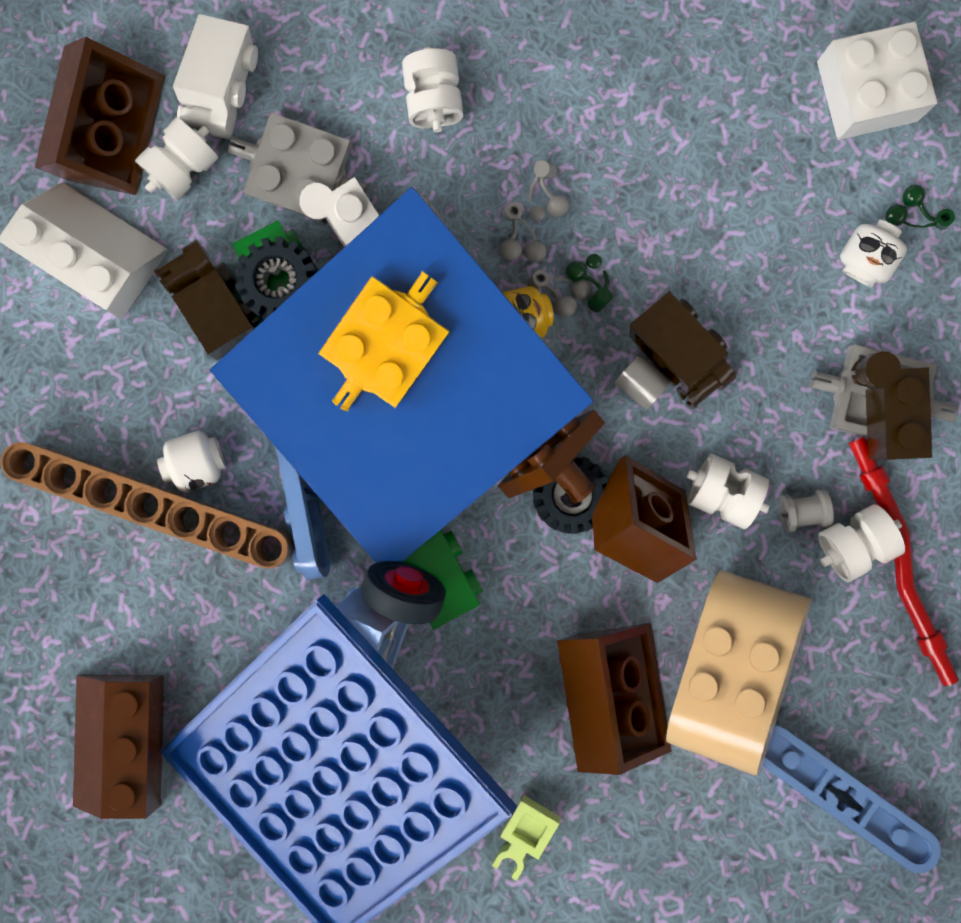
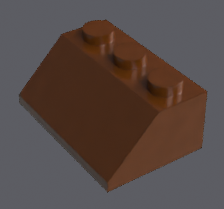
M88 37L64 45L34 168L70 182L136 195L142 168L135 160L148 147L165 75Z
M651 623L581 633L557 640L578 772L621 775L672 752L671 744L666 742L668 726Z
M77 675L73 807L100 819H146L161 806L162 754L159 751L162 749L164 675Z

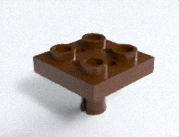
M595 410L573 418L512 469L498 484V487L508 498H512L555 480L568 494L574 504L579 503L594 490L596 485L588 479L573 459L605 422Z

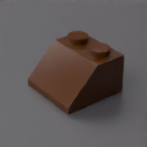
M627 455L620 458L592 513L594 549L634 572L659 583L697 560L686 491Z

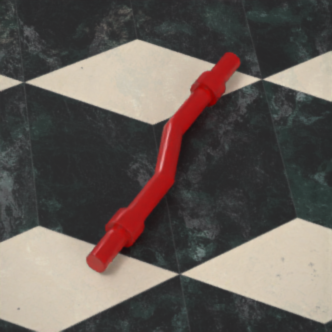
M865 436L859 437L848 444L862 471V474L859 475L866 491L872 492L877 505L883 508L893 521L899 520L902 525L899 531L905 544V553L894 559L896 586L898 594L919 637L916 638V642L923 656L929 657L942 686L953 685L959 681V678L945 651L948 648L947 642L941 630H935L915 588L909 528L887 485L890 482V478L884 466H878L876 459H868V443Z

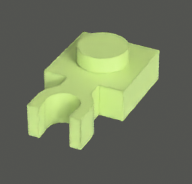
M523 794L517 803L513 816L507 820L500 835L501 838L509 843L499 849L492 866L498 869L503 859H513L517 865L513 870L511 878L517 881L524 869L526 853L539 860L558 828L561 816Z

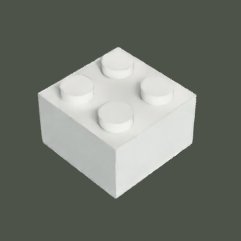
M916 21L832 40L817 61L837 140L918 122L938 104Z

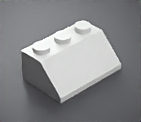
M64 182L22 203L0 235V242L122 320L153 275L154 269L159 266L169 251Z

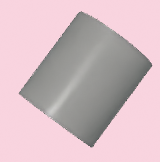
M638 354L615 380L614 384L647 410L671 383V380L643 356Z

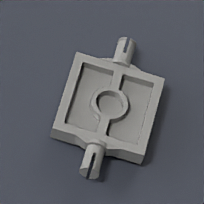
M270 112L264 133L256 145L233 136L230 140L233 145L229 144L228 146L229 154L250 160L251 170L243 190L245 195L305 217L307 216L302 212L299 205V197L307 185L322 183L333 191L350 180V178L346 177V162L352 148L350 140ZM358 181L363 191L367 193L368 184ZM326 217L323 218V219H314V220H317V221H319V222L324 223Z
M853 344L847 347L843 369L838 377L816 370L812 373L810 379L813 381L809 383L810 388L834 393V409L829 429L867 438L865 390L872 387L856 384L851 375H857V371H851V368L858 360L864 359L869 354L882 351ZM895 355L900 361L901 368L929 367L931 417L953 423L958 414H954L959 412L958 405L934 400L932 385L937 365Z

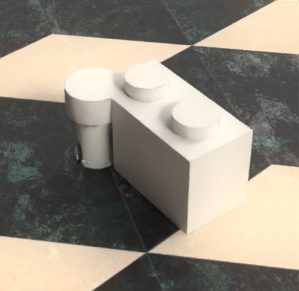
M202 14L198 15L173 84L178 101L181 105L185 106H178L177 117L188 126L195 128L204 126L209 130L211 136L227 140L231 139L237 118L236 107L241 108L246 95L245 81L248 72L255 70L258 60V48L253 45L248 25Z
M355 177L333 191L322 183L309 184L302 190L299 197V205L302 212L312 219H323L326 217V220L344 247L379 216Z

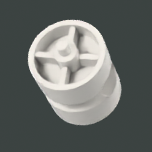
M425 47L423 50L407 55L402 61L405 89L410 92L406 96L409 123L416 128H433V132H441V126L454 125L462 120L461 92L456 87L459 83L456 55L446 49Z
M175 117L163 130L165 135L162 139L165 146L163 148L158 146L147 147L137 157L135 162L149 175L147 178L150 182L145 188L150 193L156 188L159 190L164 188L173 198L179 201L191 188L192 179L190 172H206L219 157L206 143L207 140L204 137L209 133L206 127L202 126L198 131L196 129L192 130L181 119Z
M713 453L709 454L697 472L689 470L686 477L693 480V486L688 496V504L709 514L718 510L722 520L737 527L747 529L759 511L767 513L770 505L763 503L768 491L769 479L746 468L737 472L733 462Z
M873 504L851 517L850 526L845 527L837 523L819 532L818 540L826 555L820 561L824 567L831 564L833 570L842 580L851 582L870 571L873 560L877 559L885 564L905 553V544L899 531L902 525L899 520L893 521L883 508Z

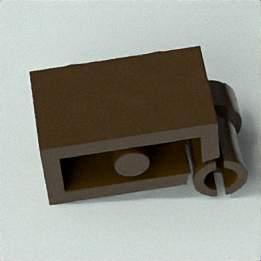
M196 239L182 248V254L160 268L154 269V272L158 278H161L159 281L167 292L174 294L171 297L207 354L218 361L256 328L254 323L260 320V318L242 300L239 301L232 290L237 281L226 264L222 262L217 265Z
M669 291L630 323L629 337L657 369L671 380L673 386L682 383L676 389L677 393L683 401L688 397L689 401L686 404L690 408L695 409L698 407L697 405L715 390L726 388L736 379V375L731 366L726 362L729 353L726 351L727 345L724 339L713 329L707 331L697 320L698 315L692 305L683 298L678 301Z
M884 351L869 354L864 359L855 362L851 368V371H857V375H851L853 381L859 386L872 387L865 390L868 459L932 458L929 367L901 368L898 358L892 353Z

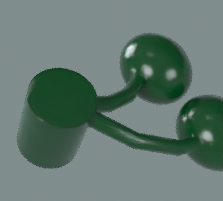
M915 184L909 186L904 191L902 196L903 203L908 207L919 206L922 214L934 223L924 226L908 223L906 221L908 211L901 204L891 206L887 210L885 218L888 223L894 226H900L904 223L911 227L926 228L935 226L940 230H945L953 223L955 215L950 209H943L939 211L935 218L930 216L923 206L926 195L925 189L921 185Z
M591 254L586 259L587 266L592 269L598 268L602 263L601 257L597 254ZM571 262L566 268L567 277L572 281L586 279L598 287V290L588 300V307L593 312H600L612 300V293L608 289L609 279L607 272L603 270L605 286L602 287L599 282L587 275L588 269L583 262Z

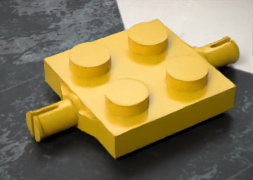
M421 271L420 276L407 294L393 290L375 276H371L318 354L338 367L345 378H347L341 389L332 399V402L338 406L345 395L350 392L340 407L342 410L348 412L362 390L375 393L396 408L450 332L431 318L422 305L438 284L435 279L431 278L422 292H420L419 290L429 277L424 271Z

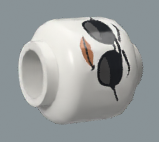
M879 220L876 226L871 224L859 225L840 254L841 262L845 265L842 272L868 287H873L875 282H888L907 252V246L899 239L902 231L883 220Z
M201 430L168 440L163 447L164 457L157 459L163 481L165 483L173 481L176 488L184 493L218 482L221 476L220 470L226 469V463L217 438L215 436L209 438Z

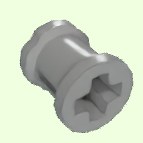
M825 489L816 490L814 495L792 498L789 494L780 495L778 501L782 527L786 533L795 532L797 527L819 524L822 528L832 526L834 520L833 505L830 495Z

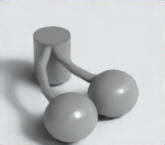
M540 160L534 166L536 176L530 185L529 201H532L534 186L540 178V184L550 198L547 203L548 213L553 217H561L567 213L569 202L563 196L552 195L544 183V179L551 180L555 178L557 167L553 163ZM534 206L530 209L529 215L534 220H541L545 216V210L541 206Z
M511 202L502 209V216L505 220L513 222V234L509 240H505L500 245L499 251L501 256L506 260H516L522 254V246L515 240L517 235V219L525 224L533 235V241L529 242L524 248L525 257L532 262L543 260L547 253L546 247L541 242L536 241L535 234L529 225L520 218L523 213L522 206L517 202Z
M544 270L535 271L527 280V286H533L538 290L544 287L553 293L557 300L555 311L560 317L564 318L570 317L575 313L577 308L575 299L585 300L591 295L593 290L591 282L586 279L574 282L567 278H549L548 273ZM554 279L570 282L572 284L571 294L573 297L563 296L560 298L556 290L548 285V282Z

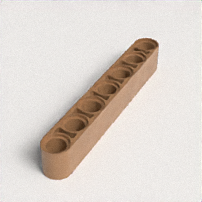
M24 442L11 444L4 450L1 456L2 471L8 478L258 567L269 569L283 566L292 558L295 548L294 541L287 532L279 528L45 446ZM32 453L35 458V465L32 471L27 473L24 468V460L27 455ZM72 466L76 473V480L68 488L63 478L66 470ZM112 480L116 484L117 495L109 503L104 498L103 491L105 485ZM153 494L158 501V510L153 516L149 517L144 512L143 504L146 497ZM190 508L195 509L199 514V524L192 532L187 530L183 523L184 514ZM230 522L237 524L241 532L240 539L234 546L227 544L223 537V530ZM270 536L276 537L282 545V552L276 560L267 558L263 551V544Z

